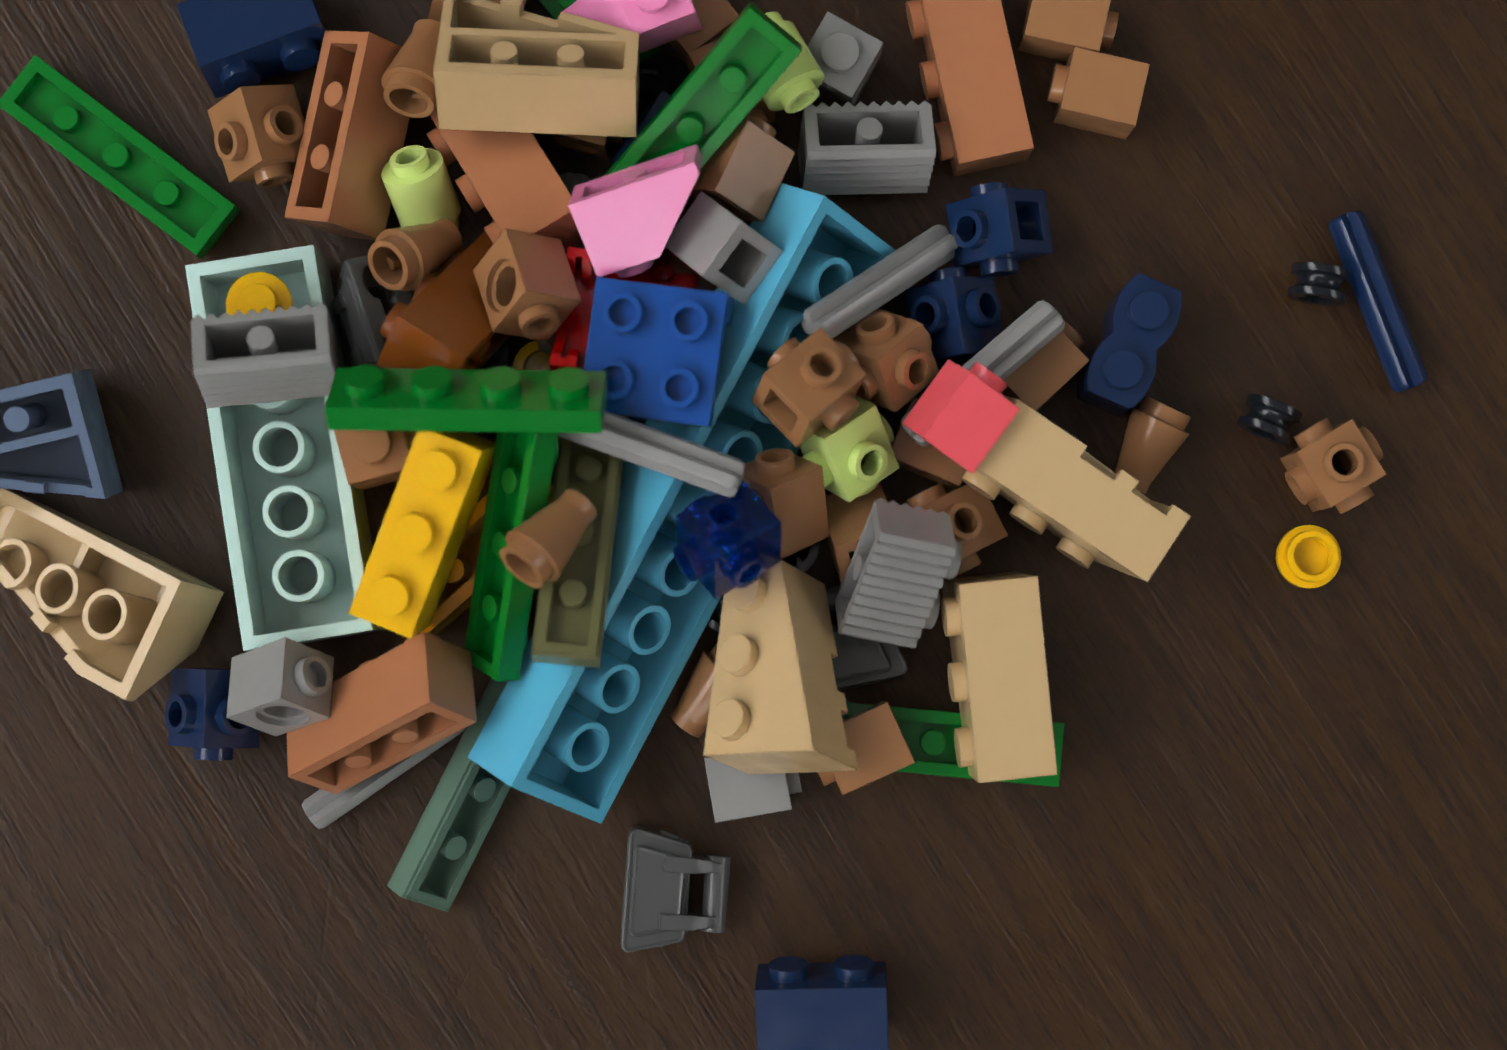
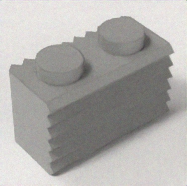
M912 100L907 105L898 101L894 106L887 101L881 106L874 101L869 106H866L861 101L856 106L847 102L842 107L836 102L830 107L823 102L817 107L810 104L803 109L797 150L800 188L821 195L928 193L929 179H931V172H933L934 160L936 158L932 106L925 100L920 105H917Z
M321 302L314 308L307 303L301 309L292 305L287 311L279 306L274 312H271L266 307L260 313L251 309L246 315L239 310L233 316L224 312L219 318L210 313L203 319L197 314L191 320L193 372L207 408L328 396L336 369L339 368L338 346L328 309Z
M878 498L874 501L835 599L838 632L840 635L911 649L916 648L917 640L921 638L922 629H932L936 623L940 609L939 589L943 586V579H954L960 567L962 544L960 541L955 540L950 515L944 511L937 513L931 508L926 511L920 506L912 508L907 503L899 505L894 500L887 503L882 498Z

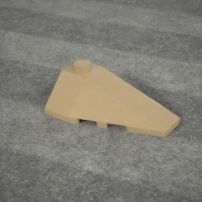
M0 488V582L5 588L14 590L31 610L33 615L30 618L42 632L52 635L67 653L64 659L77 674L118 697L133 702L198 649L224 594L223 591L171 564L12 489Z

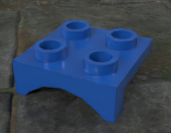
M596 277L583 370L607 371L608 397L605 411L643 421L647 419L658 423L671 422L712 428L726 325H731L734 298L724 292Z

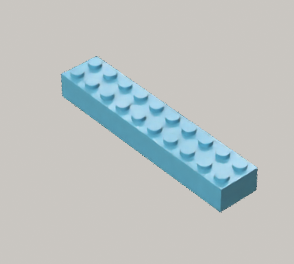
M783 183L780 184L764 221H752L750 227L780 248L783 253L745 305L734 298L731 325H726L712 428L671 422L658 423L654 420H647L644 424L741 459L745 464L755 460V456L758 453L767 449L785 448L793 451L795 455H797L800 446L796 448L752 402L763 374L770 369L767 366L768 360L789 339L796 337L802 343L810 336V334L804 332L801 325L805 309L895 251L894 248L826 196ZM717 287L716 292L726 293L725 291ZM625 460L600 668L533 662L531 656L533 633L523 654L519 680L507 682L468 758L514 789L602 824L724 593L727 566L739 564L749 546L738 539L733 497L717 494Z

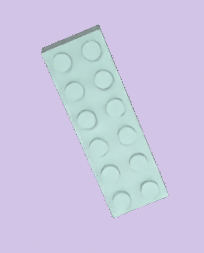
M315 245L185 265L193 318L198 314L205 319L210 313L219 318L226 312V298L231 286L240 277L252 272H266L283 281L291 292L293 305L298 309H301L306 303L314 308L321 302L327 307L338 346L339 368H345L338 319H336L331 306L334 293L328 257ZM328 396L207 408L243 651H250L285 637L304 644L385 630L383 627L349 614L373 546L364 490L348 485L334 430H328L324 407Z

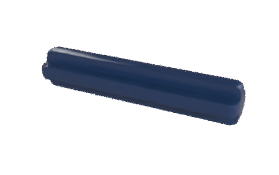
M1356 210L1334 218L1329 223L1328 229L1343 267L1350 272L1349 282L1391 388L1395 392H1403L1427 381L1428 374L1364 213L1361 210Z

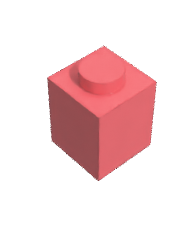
M948 359L902 424L949 459L973 474L1020 409L1001 395L1008 384L978 362H975L971 369L967 370Z

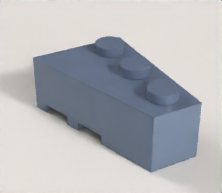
M91 369L0 389L1 489L23 490V492L41 494L48 492L83 495L88 498L107 499L124 492Z

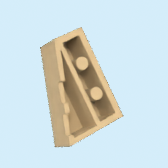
M444 0L433 69L439 129L636 137L640 94L638 32L566 12H561L558 20L524 11L522 0H501L500 4L487 0Z
M1004 396L1020 410L975 472L972 474L966 471L961 478L962 481L991 500H995L997 495L1000 494L1014 504L1009 513L1011 517L1037 534L1042 535L1045 529L1051 531L1061 539L1056 549L1080 566L1088 569L1091 563L1095 561L1148 582L1191 516L1175 505L1168 506L1150 500L1135 488L1139 481L1124 470H1119L1117 474L1085 451L1087 445L1019 399Z
M783 560L727 566L703 755L749 775L859 771L855 751L848 748L842 715L848 713L845 694L837 690L832 659L838 657L825 584Z
M1007 572L959 577L952 580L943 579L941 615L945 636L949 637L953 661V663H948V685L952 702L959 703L962 724L961 728L954 729L955 753L959 768L968 767L969 776L978 783L1057 775L1038 576L1020 572Z

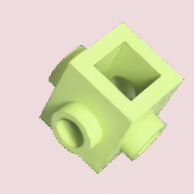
M857 395L854 398L860 403L859 407L841 426L834 431H830L824 425L800 445L803 454L802 458L822 466L824 488L847 502L870 493L881 480L900 468L890 444L894 441V434L889 423L878 412L875 404Z

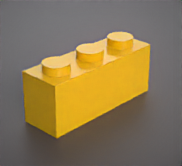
M417 431L349 614L409 639L430 626L492 465L496 443L470 432Z

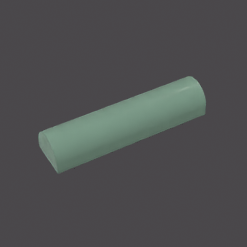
M492 678L490 679L476 707L477 722L466 727L387 884L401 898L448 912L511 788L468 758L508 681L496 682Z

